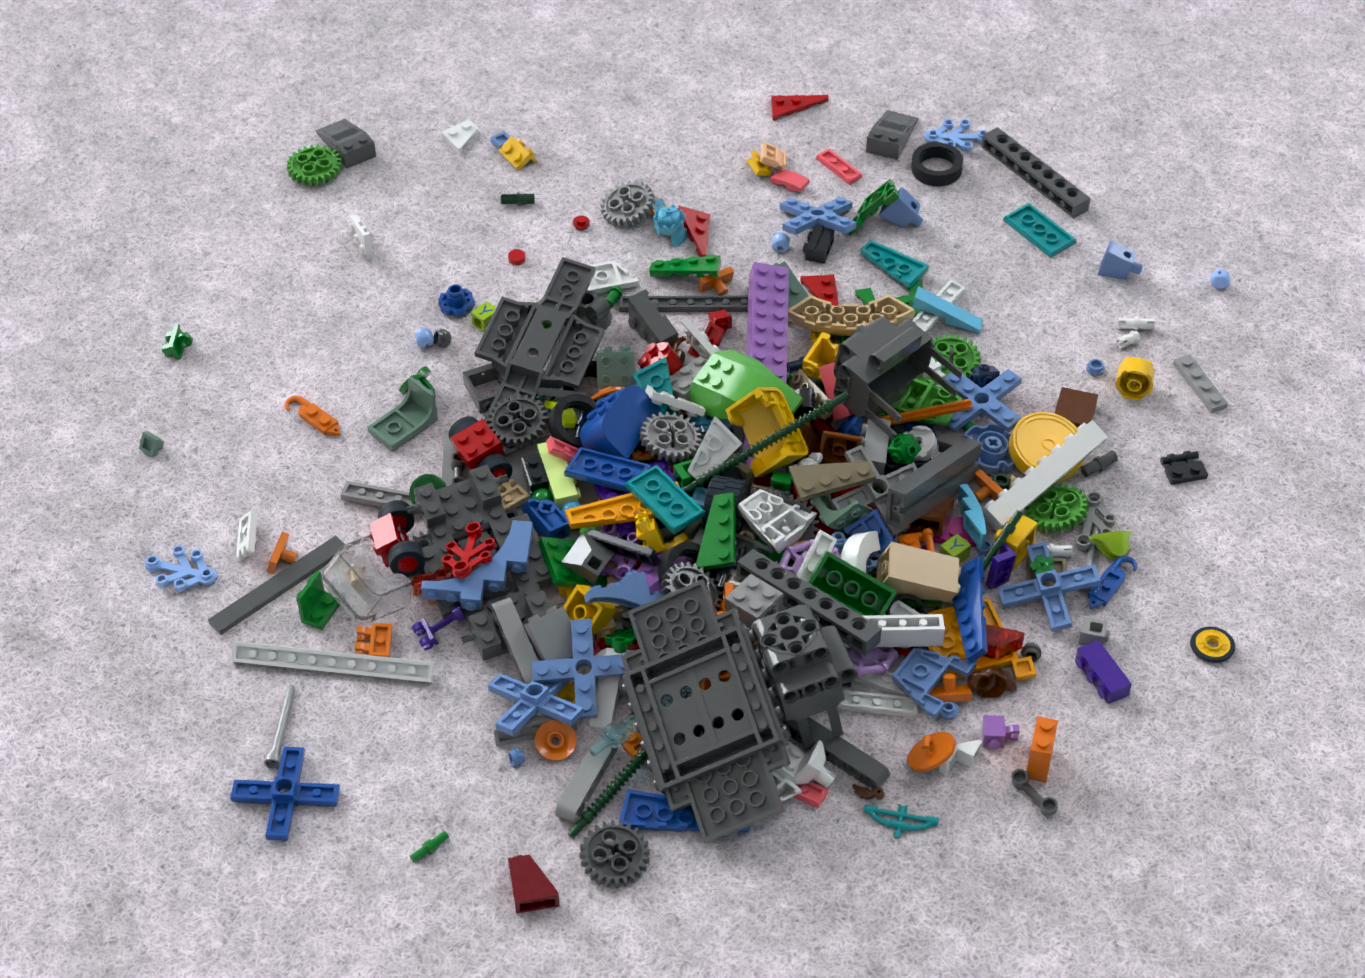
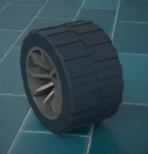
M719 475L713 476L708 485L703 510L705 511V516L702 517L703 531H705L714 495L731 492L735 495L736 533L739 534L742 531L745 519L737 506L749 497V485L746 480Z

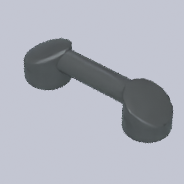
M456 452L452 454L450 463L454 471L451 485L466 480L462 478L465 463Z
M1016 769L1011 775L1013 786L1029 795L1041 807L1043 815L1051 816L1057 812L1058 803L1056 799L1052 797L1043 798L1029 785L1028 773L1025 770Z

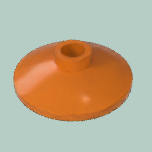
M556 719L543 723L535 734L537 751L542 757L551 761H560L569 757L576 747L577 738L572 726ZM558 739L560 743L553 745L552 740Z

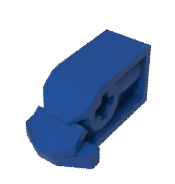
M534 498L523 503V514H528L530 521L533 522L534 529L540 536L559 539L569 536L570 525L568 520L555 503L549 500L540 501Z

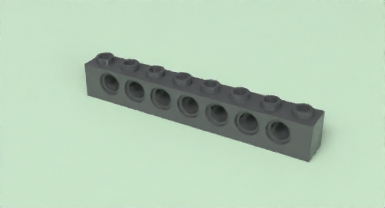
M997 127L983 134L981 147L1073 219L1089 210L1090 197L1087 194L1083 193Z
M752 549L737 562V576L745 580L752 574L783 593V605L787 608L803 604L810 606L815 619L819 622L820 628L835 626L843 643L862 655L866 656L880 643L882 628L877 624L872 623L859 613L846 607L843 603L833 599L827 593L820 591L812 584L799 578L796 574L791 573L778 563L765 557V555Z

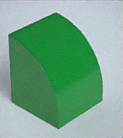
M774 470L771 478L770 492L789 496L793 483L790 473Z

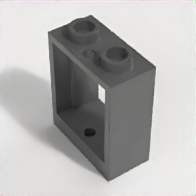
M492 363L463 372L464 385L479 413L488 412L496 394L480 399L474 387L497 380L499 385H501L504 374L492 367Z

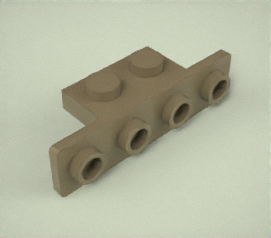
M801 369L797 371L789 382L795 390L803 387L814 389L816 409L818 405L822 406L824 401L831 400ZM833 411L825 412V415L821 414L820 416L825 420L830 418Z

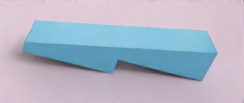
M918 286L912 308L946 318L945 324L980 333L983 319Z

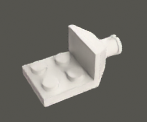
M820 740L806 754L792 743L785 746L791 764L775 770L783 779L787 777L795 785L807 784L814 779L824 788H827L836 776L823 766L826 757L823 742Z

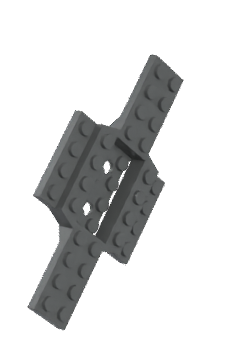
M562 257L543 298L538 303L518 302L503 296L501 297L474 352L475 357L492 362V367L504 374L503 381L488 413L493 412L492 407H498L497 402L504 403L503 398L510 400V395L517 398L518 394H520L521 398H524L527 394L528 399L535 397L536 400L539 387L562 388V385L579 390L605 333L604 328L588 324L576 316L596 273V267ZM549 322L552 326L549 329H544L541 325L542 323ZM567 325L544 373V366L552 352V349L560 335V332L563 326ZM535 350L538 352V355L530 357L528 352ZM487 413V415H486V417H485V419H484V421H485L486 423H487V419L489 418L488 413Z

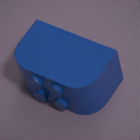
M636 385L626 386L597 401L595 410L587 415V421L581 428V443L586 449L628 459L640 442V430L643 421L646 422V418H651L652 414L658 416L662 409L657 404L651 402L652 399L642 388Z

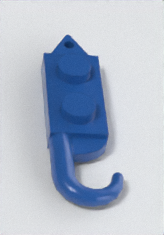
M1120 556L1115 559L1100 577L1101 584L1093 586L1088 592L1087 598H1089L1090 609L1107 605L1125 581L1126 574L1119 567L1122 563L1128 562L1133 565L1132 570L1135 572L1138 568L1136 560L1129 556Z

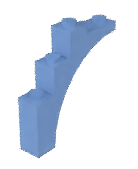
M513 520L507 539L495 556L492 557V561L472 571L468 577L464 579L422 581V598L432 601L436 599L448 602L460 601L461 609L468 611L481 610L484 590L491 592L505 591L507 571L514 573L528 572L533 522Z
M630 571L625 574L626 576L620 582L611 583L608 585L609 587L602 588L601 585L589 588L584 598L586 603H614L635 609L666 594L662 593L661 590L650 593L645 572L637 573V571Z

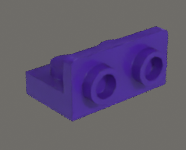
M1003 543L999 554L995 555L992 559L985 583L989 590L1009 582L1017 554L1006 543Z

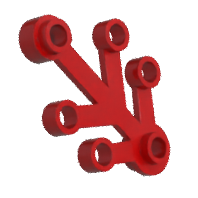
M479 522L469 523L465 527L468 540L464 550L455 541L446 544L448 554L444 555L441 561L444 567H451L453 569L452 574L455 578L464 579L471 574L472 568L480 563L488 564L493 559L490 551L494 550L497 546L493 538L484 540L482 544L474 548L476 540L482 536L483 532ZM451 554L457 555L461 558V561H455ZM479 554L477 558L470 561V559Z

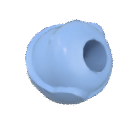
M776 233L772 239L773 250L780 253L786 252L789 249L790 238L785 233Z
M1218 269L1211 275L1210 280L1214 288L1224 289L1230 285V275L1227 271Z
M421 328L415 332L417 346L426 348L433 345L434 336L430 329Z

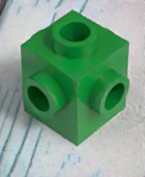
M899 434L892 440L887 451L895 464H910L922 448L913 434Z

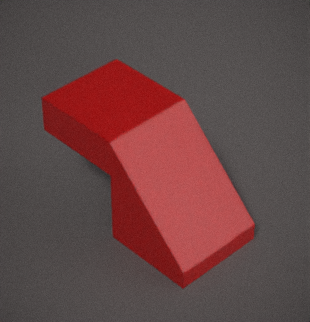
M709 322L704 333L708 336V341L712 346L716 345L718 347L727 330L713 322ZM690 346L687 353L696 358L700 357L698 352Z

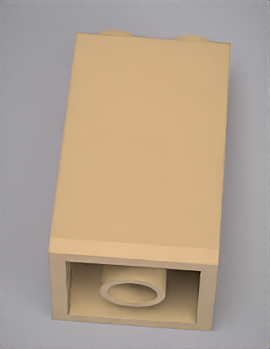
M891 542L877 560L876 579L896 590L895 597L907 594L924 600L950 602L960 591L958 577L961 573V567L957 557Z

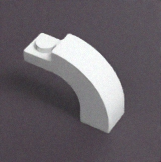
M870 531L852 535L843 547L841 559L866 573L868 556L872 552L880 550L878 532Z

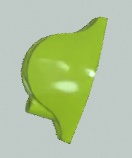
M1113 531L1089 537L1090 541L1108 559L1115 560L1131 551L1129 546L1131 531Z

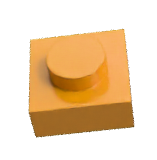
M1031 656L1011 660V667L1016 681L1036 678L1037 673Z

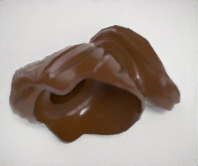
M999 666L973 673L967 679L968 687L976 691L982 698H998L1006 689L1013 692L1017 691V685L1010 673Z

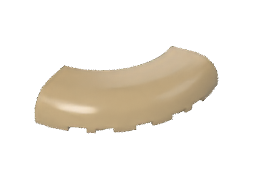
M889 294L870 301L869 305L862 306L858 304L834 306L831 305V302L810 295L788 309V320L814 332H824L836 336H851L859 326L869 325L881 316L889 320L894 326H897L906 319H912L915 309Z

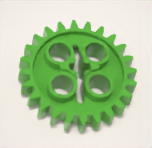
M319 144L316 147L310 145V148L304 146V150L298 149V153L293 152V156H289L287 161L289 177H292V180H296L297 183L302 182L303 185L309 183L312 186L315 183L318 186L320 182L325 184L326 180L331 182V177L337 178L336 174H340V170H342L340 154H337V150L332 151V147L326 149V145L322 148Z
M953 333L950 334V337L943 334V338L937 335L936 341L932 339L934 349L949 361L950 347L953 348L952 363L958 369L961 368L963 375L970 379L972 367H979L981 363L980 351H977V346H973V341L967 342V337L960 339V334L955 338ZM941 366V372L946 376L952 373L945 366Z
M1059 483L1057 487L1051 486L1026 508V517L1037 522L1038 531L1045 529V533H1048L1050 530H1053V534L1057 530L1063 533L1065 528L1071 531L1072 525L1078 527V522L1083 523V518L1087 517V512H1089L1088 498H1086L1085 493H1082L1081 489L1076 490V486L1069 488V485L1066 484L1064 487H1061V483Z

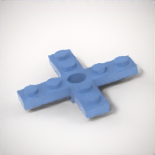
M837 197L830 202L824 203L822 206L814 207L809 203L800 202L796 198H788L780 203V210L798 217L783 223L782 230L797 235L809 228L814 229V226L817 225L846 234L856 229L857 222L838 215L852 209L853 202L846 200L844 197Z
M1006 370L983 388L963 374L961 379L953 373L945 377L948 383L958 389V396L963 400L971 399L972 409L955 412L948 426H946L954 433L978 415L981 418L984 416L988 417L1008 433L1022 419V417L999 401L1022 384V378L1011 370Z
M1046 541L1027 546L1030 562H1035L1034 559L1037 555L1041 554L1044 559L1046 556L1051 557ZM1095 564L1056 573V569L1053 566L1051 571L1036 574L1035 571L1036 579L999 587L998 593L1003 608L1042 599L1051 630L1055 632L1072 627L1063 594L1100 585L1101 582ZM1050 581L1055 583L1053 586L1050 587L1043 586L1045 582Z
M591 618L571 620L573 658L532 661V679L537 683L574 681L575 704L584 709V715L580 719L598 718L595 679L622 677L625 675L626 670L621 657L626 654L594 657ZM587 665L592 670L588 674L582 675L577 672L578 668Z
M500 673L488 684L490 692L516 702L495 723L497 730L514 736L538 712L573 726L584 715V709L555 696L570 681L547 683L531 681L529 684H525Z

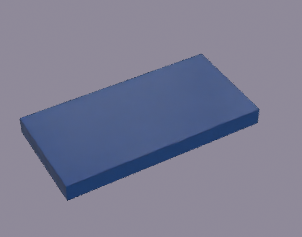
M580 447L565 469L564 475L569 478L631 493L626 488V482L650 469L651 465Z

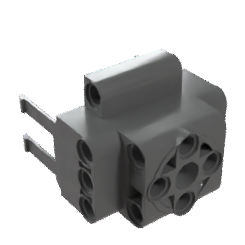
M881 316L869 325L859 326L850 338L839 345L834 366V376L836 377L834 396L837 397L847 392L850 398L842 402V404L858 418L862 416L867 419L869 418L893 440L897 437V433L877 415L885 410L894 418L895 422L900 423L902 415L892 408L891 405L907 395L910 382L923 374V372L927 373L954 397L957 395L958 389L929 367L932 356L959 379H961L963 371L934 349L932 337L918 327L911 319H906L899 325L894 326L889 320Z
M805 604L797 605L754 621L751 629H753L757 638L755 641L756 648H760L763 654L762 665L767 668L770 674V679H768L769 685L773 686L777 694V698H775L776 705L781 706L787 721H797L804 749L814 746L807 717L827 711L834 738L844 735L837 709L841 701L845 700L842 684L858 679V674L835 626H827L820 629L819 622L815 619L810 606Z

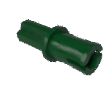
M519 192L517 194H501L500 200L501 204H517V206L519 204H535L534 193L519 194Z

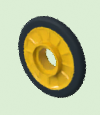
M1217 627L1200 628L1193 633L1190 639V646L1194 654L1207 662H1224L1235 651V642L1231 635ZM1215 642L1218 646L1213 648L1207 643Z

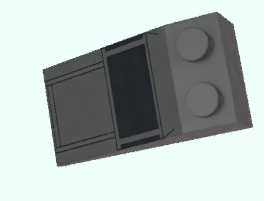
M887 110L869 132L866 152L898 160L919 118Z
M346 119L316 130V133L328 147H332V151L337 150V154H340L342 164L346 169L376 157L375 143L365 131Z

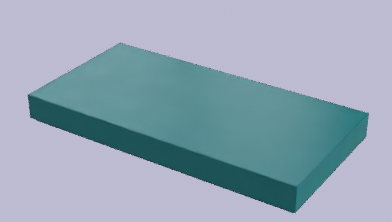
M1030 203L1003 217L1005 223L1050 258L1076 244L1074 237Z
M657 465L626 482V488L673 534L705 516V511Z

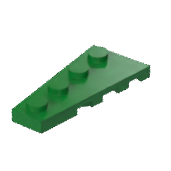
M711 254L705 257L692 256L688 259L674 258L670 261L656 260L651 262L649 269L650 277H672L674 274H678L680 277H687L690 274H696L697 277L712 274V277H718L721 257L720 255L715 256Z
M733 492L718 494L713 497L696 562L697 569L704 567V570L736 566L735 495Z

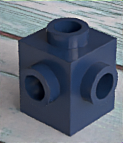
M980 364L979 367H972L970 380L983 388L1000 375V371L994 366Z

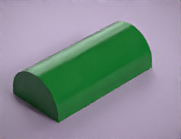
M827 550L818 561L807 581L861 616L884 615L897 593L896 590Z

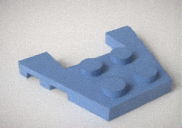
M913 648L892 674V680L932 719L936 720L945 708V702L929 695L948 669L968 678L976 668L977 661L971 663L959 659V656L952 655L951 657L941 656L939 652Z

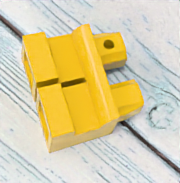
M646 511L635 515L636 535L638 539L643 540V546L652 547L656 553L665 550L664 537L654 517L650 519Z

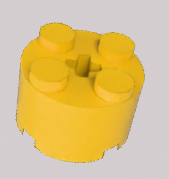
M1136 357L1124 358L1123 362L1118 366L1115 387L1117 391L1119 390L1121 396L1126 399L1141 400L1142 397L1151 394L1155 376L1152 362Z

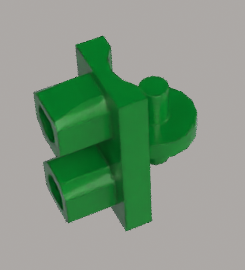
M175 324L173 330L166 332L165 335L166 341L169 344L163 345L161 350L166 357L173 355L175 359H181L184 348L192 345L193 338L188 332H182L179 324Z

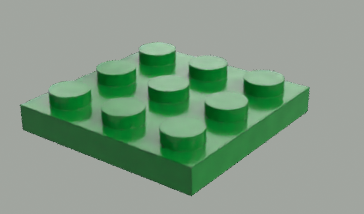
M540 537L538 544L554 586L576 587L577 584L591 587L601 585L602 588L607 586L608 581L605 575L600 576L594 585L561 564L577 540Z

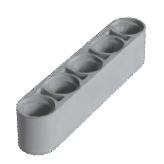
M509 597L490 606L519 677L523 683L529 684L533 681L532 661H538L513 601Z
M601 734L595 737L560 798L555 810V816L577 823L588 804L587 802H589L616 754L619 741Z

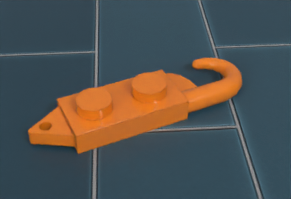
M291 396L285 401L284 407L287 411H290L289 404L292 402H298L302 405L298 410L300 418L323 435L340 436L338 421L314 403H310L301 396Z

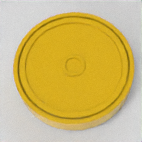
M1050 412L1030 413L1018 421L1010 435L1008 442L1010 457L1015 462L1016 467L1024 474L1031 466L1036 468L1039 465L1037 462L1044 455L1049 457L1052 454L1050 451L1056 445L1062 446L1065 443L1063 440L1069 434L1075 435L1077 427L1058 414ZM1084 459L1056 483L1064 482L1073 477Z

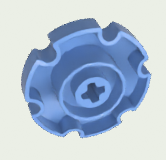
M985 424V427L976 425L966 431L964 437L982 443L981 455L976 461L980 463L979 469L987 474H998V471L1007 473L1016 467L1008 449L1011 434L999 425Z

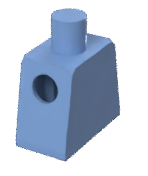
M901 187L898 190L900 197L889 206L882 205L879 216L901 228H904L910 222L918 227L923 221V218L918 215L921 205Z
M1110 240L1100 263L1098 275L1126 280L1129 272L1140 275L1143 265L1134 262L1135 251Z

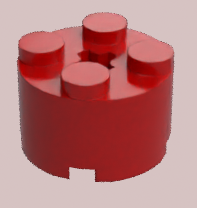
M667 342L649 344L646 348L647 351L637 362L640 368L643 369L665 357L670 376L678 372L682 366L680 357Z

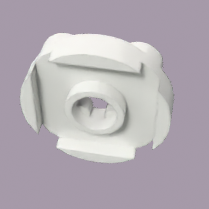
M915 426L912 431L904 432L903 434H913L917 442L921 441L920 447L922 449L913 461H928L937 447V438L932 430L926 426Z

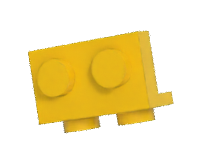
M511 136L498 150L518 171L530 159L535 163L537 162L533 157L535 153L529 147L525 149L526 144L519 138L516 140Z

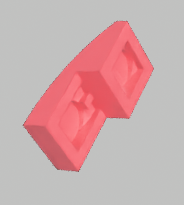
M778 169L770 178L772 184L786 185L789 191L801 192L810 182L808 178L798 173Z

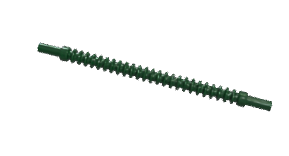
M844 392L830 401H824L822 406L818 405L817 409L809 410L808 414L804 413L803 417L799 416L798 420L794 419L795 422H789L790 425L788 426L785 424V428L780 427V431L775 430V434L770 433L771 436H765L766 439H761V442L756 441V445L751 444V448L746 447V451L742 450L741 454L737 453V456H732V459L728 458L727 462L723 461L722 465L718 464V467H713L712 471L704 472L703 476L695 477L693 482L681 489L688 494L698 487H704L706 482L710 483L713 476H720L721 473L724 475L725 471L729 472L730 468L734 469L735 465L739 466L740 462L744 463V460H749L750 456L753 458L754 454L758 455L759 451L763 452L764 448L768 449L769 445L773 446L772 443L775 442L777 444V440L782 441V437L787 438V434L792 435V431L797 432L796 429H802L801 426L806 427V423L811 424V420L816 421V417L821 418V414L825 415V412L833 411L835 406L846 401L850 396L847 392Z
M641 748L642 751L637 752L638 756L634 755V760L631 759L630 764H626V768H623L622 772L618 773L619 777L616 776L614 778L615 781H611V785H607V790L604 789L603 794H599V798H595V803H591L592 807H587V811L580 815L581 819L567 833L571 838L574 839L587 824H591L594 821V817L598 816L597 812L600 813L602 811L601 808L606 807L605 803L609 804V799H613V795H617V791L621 790V786H625L624 782H629L628 778L633 777L632 773L636 774V769H640V765H644V761L648 760L647 752L645 753Z

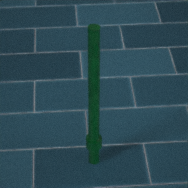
M1016 510L1010 521L1004 524L1002 527L1003 531L983 558L984 571L1008 536L1012 535L1015 531L1016 524L1023 516V513L1019 510Z

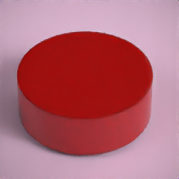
M521 249L511 250L508 253L509 263L512 265L523 264L526 261L525 252Z

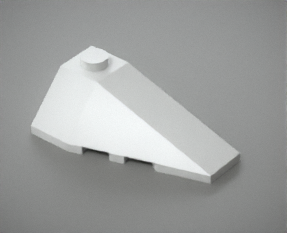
M605 648L596 653L594 657L625 653H616L613 648ZM586 667L585 675L592 670L591 667ZM619 677L595 679L598 718H589L590 728L607 731L611 729L620 699Z

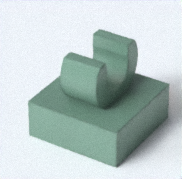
M146 431L142 433L139 449L151 457H155L158 455L159 449L163 448L164 441Z

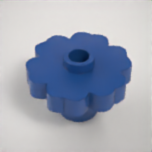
M457 284L451 285L447 289V293H441L438 299L440 310L446 316H465L475 306L472 292L466 288L463 289Z
M853 414L836 431L842 434L864 436L861 435L862 423L865 421L864 416L858 418Z

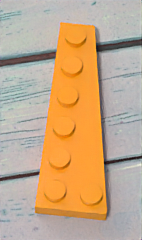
M632 493L565 510V516L571 529L636 521L635 515L644 511L647 512L650 519L653 517L657 519Z

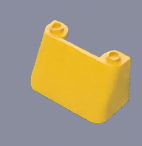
M822 332L803 359L802 369L807 376L822 381L819 367L836 361L838 344L833 345L830 342L831 335Z
M757 387L725 409L729 422L736 426H742L750 446L751 444L756 445V441L761 442V439H766L765 436L770 437V433L775 434V430L780 431V427L785 428V424L788 426L790 425L789 422H795L784 394L776 387ZM799 428L796 429L797 432L792 431V435L787 434V438L782 437V441L777 440V444L774 442L772 443L773 446L769 445L768 449L764 448L763 452L759 451L758 455L754 454L756 459L751 461L750 468H752V473L755 477H763L808 454V447Z

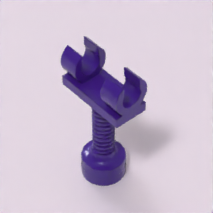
M459 605L451 608V615L449 614V616L435 623L434 626H430L424 618L421 619V622L413 624L412 630L417 636L426 632L428 636H424L419 640L424 651L439 644L434 635L435 632L449 625L454 620L461 622L466 619Z

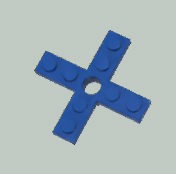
M283 747L278 775L274 781L234 779L230 796L231 802L271 804L265 833L266 840L288 841L295 805L337 807L339 784L299 782L305 756L304 747ZM282 789H291L286 793H280Z

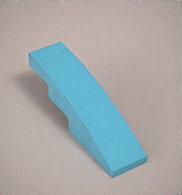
M967 484L960 485L958 501L961 504L960 514L963 516L962 527L982 550L985 547L986 526L982 509Z

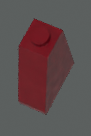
M530 854L516 855L508 858L516 914L560 907L558 891Z

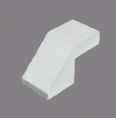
M974 740L956 744L954 753L945 763L940 765L939 772L947 776L956 761L972 767L981 753L982 741Z

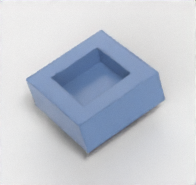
M503 131L490 137V140L499 150L510 136Z

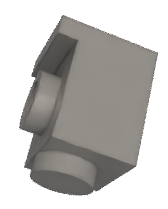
M1083 617L1078 644H1089L1096 640H1099L1102 645L1104 642H1108L1110 630H1106L1108 622Z

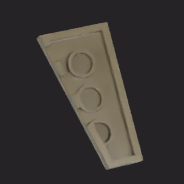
M870 461L789 466V472L801 502L876 481Z

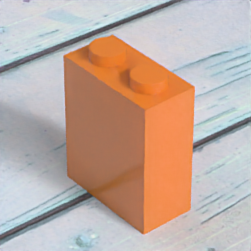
M1037 716L1026 771L1030 780L1047 782L1058 720Z

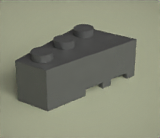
M645 289L629 297V326L632 329H636L640 337L646 339L649 344L667 342L671 346L678 339V332L665 315L661 316L657 308L659 306L656 302L652 303L650 301L648 291Z

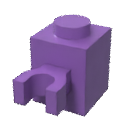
M983 716V747L991 749L1004 748L1005 739L1018 741L1019 725L1005 726V716Z

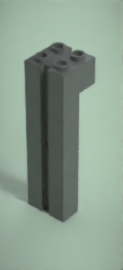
M950 431L938 438V451L941 454L888 488L886 523L903 529L956 493L960 485L969 484L975 479V472L979 470L980 463H977L976 459L981 455L982 443Z

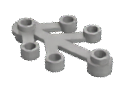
M1096 491L1089 492L1086 495L1089 512H1087V517L1083 518L1084 527L1082 534L1076 537V547L1082 552L1087 551L1091 546L1092 542L1089 537L1092 524L1099 529L1101 534L1112 532L1106 526H1113L1116 521L1115 515L1111 514L1103 506L1104 499L1102 495ZM1096 510L1104 517V524L1095 515ZM1073 525L1071 526V528H1072L1071 531H1069L1067 528H1065V529H1064V532H1065V533H1071V532L1073 531V528H1074L1075 526H1073Z

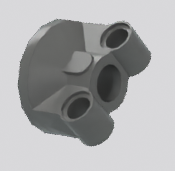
M587 290L576 316L588 324L606 330L612 320L610 304L605 298H599L595 292Z

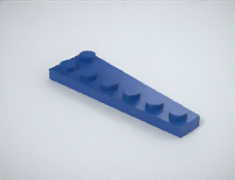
M978 556L961 568V573L958 577L960 591L952 599L965 656L971 663L988 652L986 617L983 616L985 602L982 598V595L985 593V589L982 586L984 569L983 560Z
M627 789L619 822L623 821L624 827L631 823V830L639 828V830L700 831L691 805L672 812L666 795ZM750 826L737 832L749 833Z

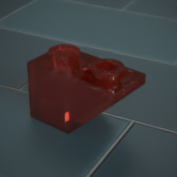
M986 624L988 652L983 656L1000 659L1022 649L1025 632Z

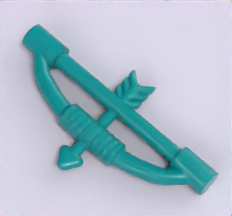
M900 803L898 804L897 812L880 809L878 806L867 804L864 806V813H869L875 821L888 826V828L896 829L893 833L897 839L902 835L900 830L908 832L910 830H924L932 825L938 826L939 823L938 817L907 814L908 805L902 806ZM878 813L883 815L899 817L898 821H888L877 816L876 814ZM905 818L925 822V824L911 825L910 823L902 822V820Z

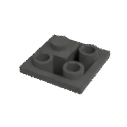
M582 532L561 564L595 585L616 553Z

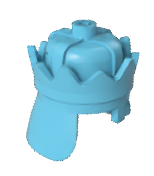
M674 204L671 207L663 206L660 211L655 209L653 220L654 230H657V235L659 237L661 234L671 235V242L674 247L683 244L687 238L684 228L685 214H683L682 210L677 209Z

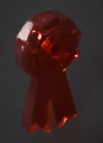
M441 567L432 574L415 576L411 584L415 592L419 594L422 592V581L455 578L452 574L453 569L451 567Z

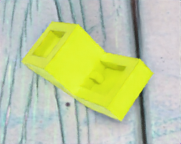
M545 400L544 406L545 408L553 409L560 400ZM573 408L564 410L562 413L564 428H575V423L578 419Z

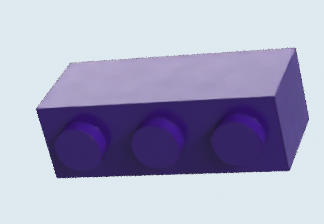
M1099 640L1077 648L1075 663L1079 669L1085 672L1088 682L1093 683L1100 698H1104L1110 704L1129 696L1132 683Z

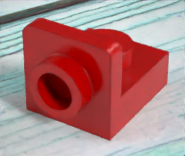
M725 309L708 313L710 322L726 330L732 328V316L727 314Z

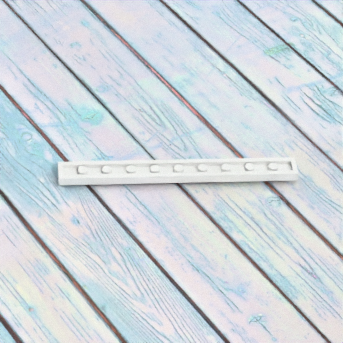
M239 641L233 642L231 661L421 682H433L434 662Z

